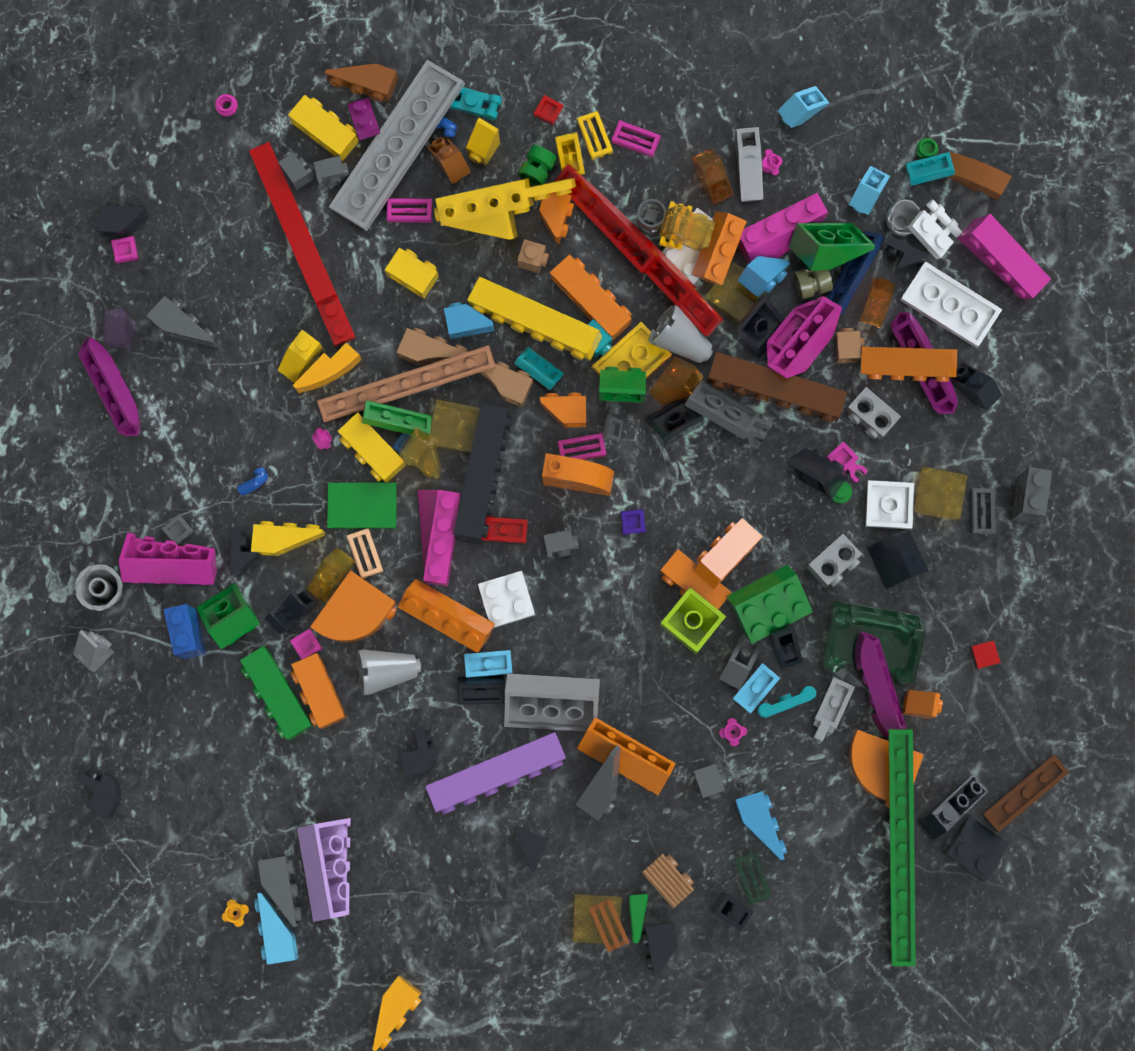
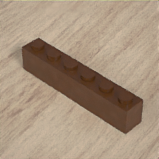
M716 352L707 380L716 389L724 390L725 387L733 390V393L739 396H746V394L754 396V399L758 402L767 403L770 401L776 403V406L781 409L789 410V408H793L804 416L810 417L811 414L819 416L821 421L827 423L839 420L847 395L846 391L797 376L784 378L768 367Z

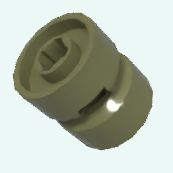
M804 268L793 272L795 286L801 300L813 297L815 292L823 294L833 290L829 270L816 272Z

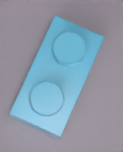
M511 650L464 654L466 678L513 674Z
M762 663L733 697V700L751 714L780 677Z

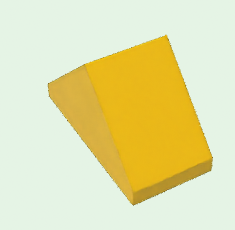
M577 132L555 137V147L561 172L567 164H570L581 175L585 174Z

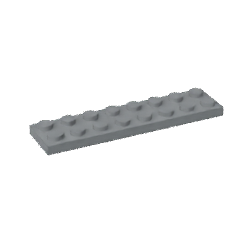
M427 60L380 129L381 134L376 135L329 208L367 231L464 87V81Z

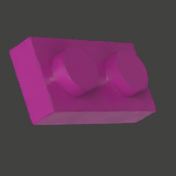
M369 98L347 104L359 140L381 134Z

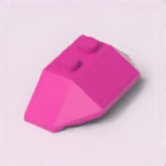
M823 296L818 298V300L795 307L767 341L768 368L784 378L805 372L832 339L842 310L841 306Z

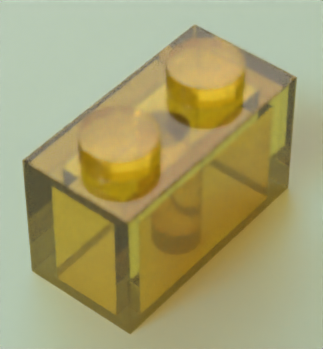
M676 205L666 210L659 235L693 250L701 251L709 247L715 222L709 220L708 216L689 211V208L684 205Z

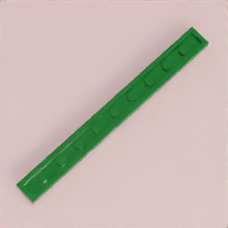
M888 729L891 965L916 966L913 729Z

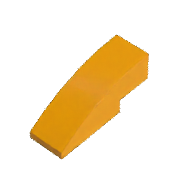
M345 343L331 359L323 353L293 384V387L298 393H302L327 385L350 371L362 359L350 345Z

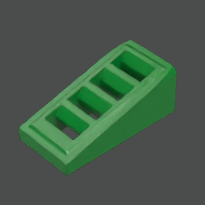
M647 893L628 896L633 943H639L648 900Z

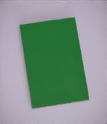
M328 483L327 528L397 529V483Z

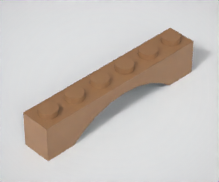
M407 328L396 353L398 358L421 366L466 353L468 349L460 345L450 346L445 339L437 336L434 339L428 337L426 332L421 329L414 328L411 330ZM497 362L495 364L496 368L480 372L494 386L502 400L521 408L524 407L533 385V379L530 378V374L521 370L514 372L509 369L508 365L502 362Z

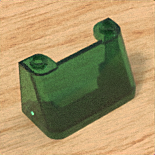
M834 601L832 603L822 662L823 667L830 671L838 672L840 669H844L846 664L856 666L855 645L861 631L879 638L889 672H891V676L895 678L896 682L901 684L915 683L926 636V627L922 617L916 614L844 601Z

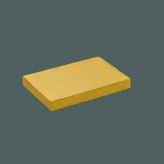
M640 322L593 364L591 368L599 377L600 370H605V367L619 368L618 371H628V368H640L641 372H646V378H648L672 354L670 351L648 342L651 331Z

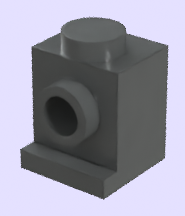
M292 152L286 153L281 158V161L278 162L282 171L296 190L315 178L312 170L308 168L303 158H297Z
M340 156L314 162L321 190L326 189V184L331 186L338 185L343 180H346V176H350L347 163H342Z
M571 530L544 535L548 560H553L552 555L557 554L558 558L571 555L570 552L574 551V549H579L577 536H572Z

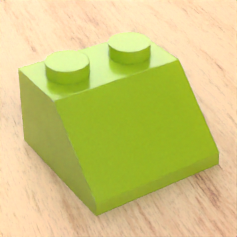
M689 588L664 618L660 626L696 655L726 616L692 588Z

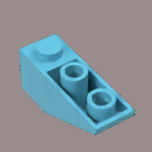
M265 892L257 893L258 898H255V909L257 913L260 912L261 922H258L259 935L264 938V945L261 946L263 960H267L268 965L298 959L295 934Z

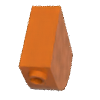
M546 453L542 474L543 485L611 496L614 471L612 469L586 460Z
M350 570L313 622L311 628L333 641L347 643L360 641L378 631L387 619L391 620L398 610L395 608L397 603Z
M855 730L849 748V762L856 781L867 793L885 801L884 806L889 807V742L863 731ZM913 751V781L916 779L924 754Z

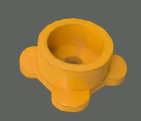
M233 899L229 900L225 913L222 914V920L224 922L229 921L234 923L236 927H240L244 924L243 919L245 914L249 912V907L246 904L240 905Z

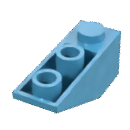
M763 791L734 800L741 822L779 860H784L783 854L787 853L783 840H778L776 831H779V826L776 818H771L769 809L772 808L768 794L764 795Z

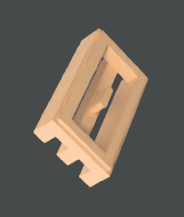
M369 529L347 535L361 578L365 579L368 576L384 572ZM362 535L367 537L377 566L375 569H373ZM354 538H357L368 568L367 572H364L353 540Z

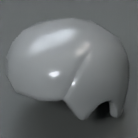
M906 199L894 203L886 214L888 229L897 236L912 234L907 227L918 215L920 208L913 201Z

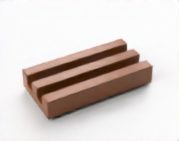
M611 899L589 908L607 952L629 943ZM607 905L623 938L620 942L604 909ZM600 909L614 941V944L611 946L595 912Z

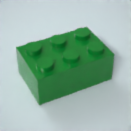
M788 564L726 596L743 634L751 644L813 612L797 574Z

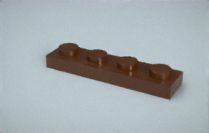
M1051 755L982 813V815L996 832H1000L1070 772L1055 755Z

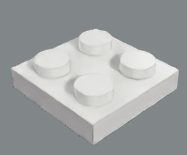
M868 480L865 527L911 530L913 524L914 483Z
M522 571L478 584L488 619L495 623L494 628L535 616Z

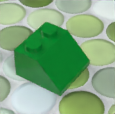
M605 367V370H600L599 401L644 403L646 372H641L640 368H628V371H618L619 368Z
M235 582L196 607L208 633L221 649L231 645L238 638L260 625L256 614Z

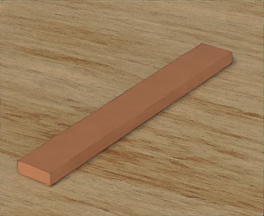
M488 345L318 400L317 403L323 422H328L362 411L366 400L384 404L496 368Z

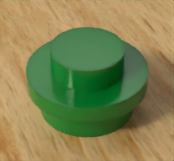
M924 138L918 142L916 154L920 159L935 156L938 154V145L933 139Z
M845 481L832 500L836 503L847 502L852 495L851 486Z

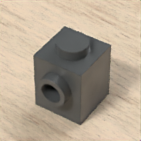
M716 764L693 771L701 798L707 797L708 801L721 797L720 792L725 791L724 786L727 785L724 773H719Z

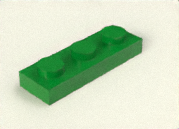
M368 400L365 401L362 416L363 424L428 439L431 430V415Z

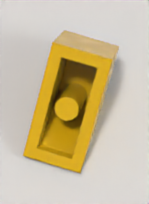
M481 118L475 124L466 150L471 161L476 164L481 162L487 165L500 145L499 131Z
M302 330L288 347L278 371L295 383L323 351V347L317 340Z

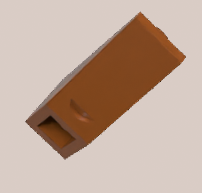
M379 64L344 67L325 71L327 81L332 86L338 88L344 86L357 95H362V93L369 95L371 99L377 102H389L398 81L396 70Z

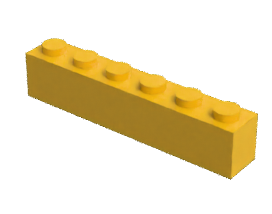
M480 276L467 299L473 309L482 315L484 313L490 315L493 321L499 324L508 323L513 330L519 333H523V331L528 332L533 339L539 342H543V340L548 341L553 348L559 351H563V349L568 350L573 357L579 360H583V358L591 360L602 339L600 330Z

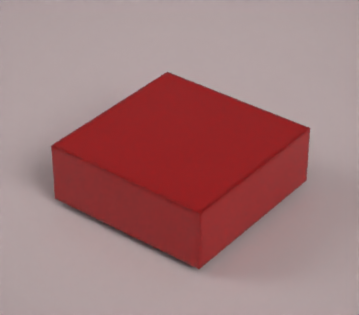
M544 95L533 115L553 126L564 105Z
M994 641L970 647L977 669L1000 663Z

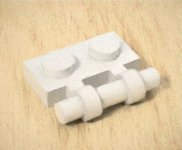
M932 199L926 205L931 212L928 214L925 210L920 211L907 228L936 259L942 258L953 244V241L948 236L950 232L956 238L962 231L958 228V223L954 219H950L944 212L943 206L941 204L938 205ZM937 218L943 223L944 226L942 228L935 222Z

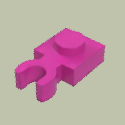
M844 441L826 457L830 462L835 460L845 467L844 470L849 472V478L854 483L859 481L855 477V471H860L863 475L867 473L864 466L855 463L859 457Z

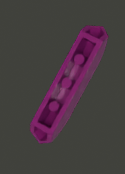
M899 312L891 323V328L901 348L933 349L927 335L910 312ZM926 376V381H919L932 407L938 414H954L958 401L950 379L949 382L935 381V377Z
M87 336L78 352L82 364L118 433L124 436H138L141 426L140 415L130 391L120 375V371L107 350L95 339Z
M860 631L855 645L857 670L863 669L864 671L862 673L865 686L869 687L871 694L869 695V701L872 708L876 710V713L871 714L874 723L888 739V729H906L907 726L880 640L872 634Z

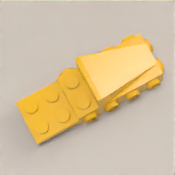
M529 178L444 196L436 199L435 217L437 222H441V226H449L504 239H514L518 236L514 215L530 211L529 207L534 205L533 197L534 201L550 197L549 193L556 192L557 196L569 194L572 192L571 188L576 187L574 178L530 187Z

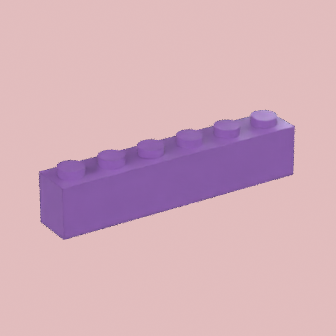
M554 732L426 786L435 811H441L444 815L456 810L454 805L461 802L466 806L477 801L476 796L485 793L487 797L499 792L498 787L506 784L507 788L519 784V778L526 775L531 779L542 774L541 769L549 766L550 770L560 767L563 765L562 761L566 757Z

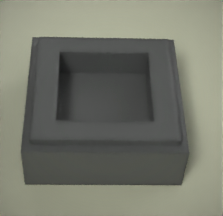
M180 514L161 528L170 540L175 541L178 546L194 533V530Z

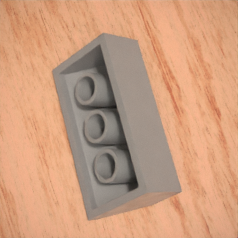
M507 674L504 727L586 732L595 717L598 718L600 679Z

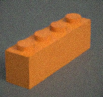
M569 254L550 272V279L591 321L595 319L614 340L631 325L630 311L624 305L620 307L615 302L616 297L608 289L605 291L599 285L601 283L593 273L589 275L584 270L585 265L577 257L574 259Z
M862 347L861 374H868V379H882V375H890V380H904V376H913V381H926V376L935 377V381L949 382V377H956L957 350Z
M417 579L406 589L398 606L401 610L477 653L487 642L495 626V623Z
M595 717L577 749L604 764L610 753L618 745L621 747L619 773L643 786L648 791L659 795L676 763Z

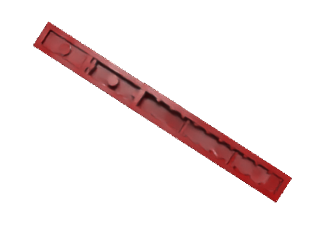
M270 142L249 150L334 346L337 347L355 339L354 332Z
M567 164L554 181L574 178L576 187L571 188L572 192L568 195H571V199L641 273H646L705 336H709L723 321V318L696 291L697 287L622 212L570 164Z

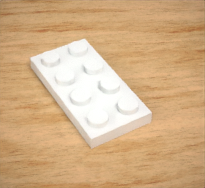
M927 262L923 264L900 300L975 348L979 347L1002 311L998 306Z

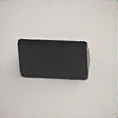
M503 675L466 678V676L458 677V705L504 703Z

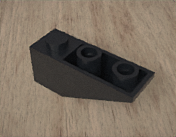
M973 773L918 822L934 840L950 830L989 791Z

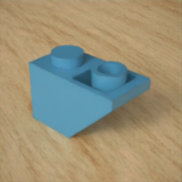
M758 256L747 265L738 281L759 298L764 292L770 293L777 284L776 281L778 283L783 281L788 274L785 270L790 262Z

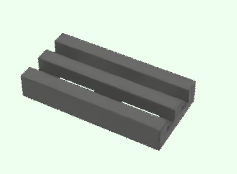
M971 488V534H996L995 488ZM977 493H980V529H977ZM985 493H989V529H986Z

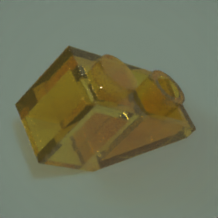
M415 427L401 447L399 456L402 457L401 459L410 466L415 465L421 469L425 476L434 477L438 480L442 467L435 438Z
M337 547L323 559L307 590L323 603H326L350 572L355 561Z

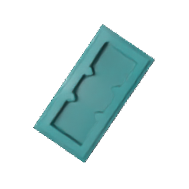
M950 152L905 163L911 186L955 175Z
M529 347L522 352L514 363L549 390L556 385L564 374Z

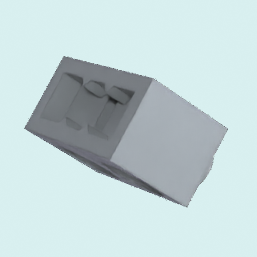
M867 387L846 410L848 418L857 425L860 423L866 428L865 432L867 435L881 440L901 417ZM860 403L866 404L869 411L862 413L858 410L857 405ZM875 419H883L886 423V427H877L875 424Z
M842 534L806 568L825 588L829 584L834 587L843 579L841 575L846 569L851 571L860 563L858 558L862 553ZM839 550H847L850 554V559L847 561L840 559L838 555ZM823 565H830L832 567L833 574L831 576H826L822 573L821 567Z

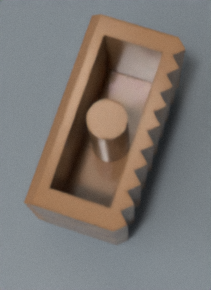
M661 854L641 873L669 905L675 908L694 890L691 886L694 882L685 872L682 875L676 869L678 863L670 854L666 857Z

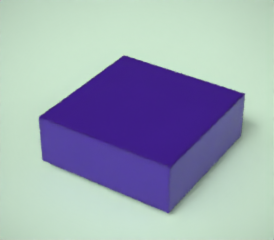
M643 509L620 512L623 535L646 533Z

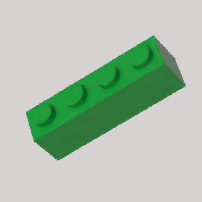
M263 646L240 660L243 664L240 667L246 679L251 678L255 686L252 689L258 699L263 698L266 706L263 708L270 719L274 717L278 725L275 728L282 739L286 737L287 740L291 741L314 727L267 647Z

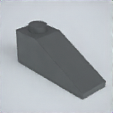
M618 745L610 753L576 803V806L598 821L603 814L608 816L615 806L612 801L617 795L621 749Z

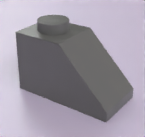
M742 634L719 679L740 690L762 644L758 642L751 644L746 636Z

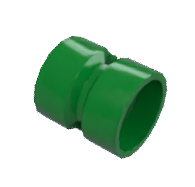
M532 145L526 155L528 161L522 163L517 174L522 179L529 178L531 185H543L548 178L547 171L552 170L557 157L543 147Z

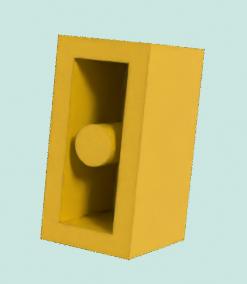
M399 248L385 268L386 275L424 299L439 277L436 271L437 268L428 261L423 263L417 259L418 256L409 249L404 251Z

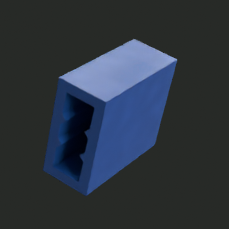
M188 604L164 609L173 654L184 660L207 654L197 609Z

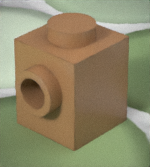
M524 239L518 257V267L540 274L542 266L546 267L549 254L546 253V245Z
M844 328L836 333V364L859 363L862 357V347H865L864 338H860V331H854L853 328Z

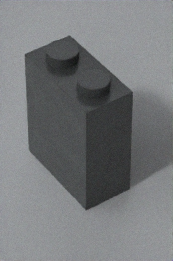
M1028 467L1018 476L1011 521L1035 524L1046 516L1052 477L1051 470Z

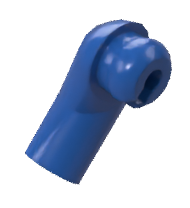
M442 118L436 128L444 129L445 137H455L457 125L447 118Z
M263 467L254 470L255 478L237 486L240 495L244 496L258 489L267 481L268 474Z

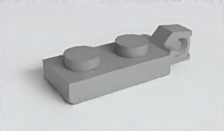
M835 677L832 678L814 718L813 725L818 728L813 739L823 742L826 733L832 734L834 729L837 728L853 693L854 686Z

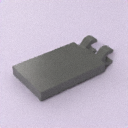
M703 380L685 404V406L743 440L747 437L750 445L755 449H758L761 445V442L757 441L755 437L763 440L767 436V433L761 428L770 430L773 425L770 421L761 419L758 412L712 387Z

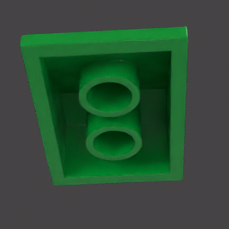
M797 223L789 247L807 265L808 269L817 272L820 270H831L874 250L875 245L853 223Z

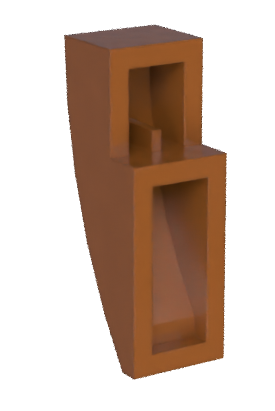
M950 152L955 175L947 177L976 193L979 190L998 201L1012 176L975 159Z

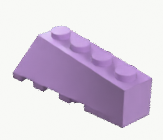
M351 818L297 828L313 922L349 915L347 872L350 871V862L347 861V848H350V838L347 837V830L350 827Z

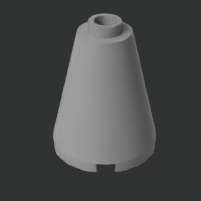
M676 305L674 307L670 306L656 322L659 324L656 331L652 329L648 342L652 345L698 363L706 362L713 353V350H711L712 344Z
M107 565L88 566L80 572L76 579L77 599L90 610H107L119 602L122 597V580L119 574Z
M364 649L358 650L356 653L357 670H359L360 676L358 681L362 695H370L417 678V673L421 672L420 659H416L413 654Z

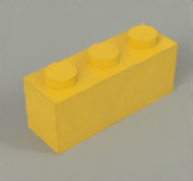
M304 95L288 114L290 122L335 157L340 156L341 161H343L359 142L356 130L349 124L343 125L339 122L340 118L332 111L326 112L322 108L323 105L313 97L310 99Z
M359 413L355 414L338 430L341 436L339 441L347 449L352 447L357 452L354 455L355 458L362 465L367 463L372 468L370 473L378 482L382 479L385 483H388L406 466L401 457L370 425L362 423V416Z

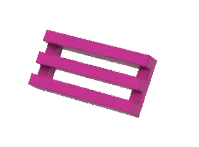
M619 120L611 143L653 158L661 135ZM621 128H623L633 133L653 139L654 142L652 143L650 141L641 139L640 137L622 132L620 130ZM618 136H620V137H622V138H625V139H628V140H630V141L639 143V144H641V145L647 146V147H649V148H651V149H648V148L642 147V146H640V145L631 143V142H629V141L623 140V139H621V138H618Z
M389 198L387 200V222L432 223V199ZM392 205H427V208H392ZM392 214H427V216H403Z
M602 433L558 441L560 456L601 448V451L571 456V458L588 460L606 456ZM599 439V443L569 449L563 448L566 445Z

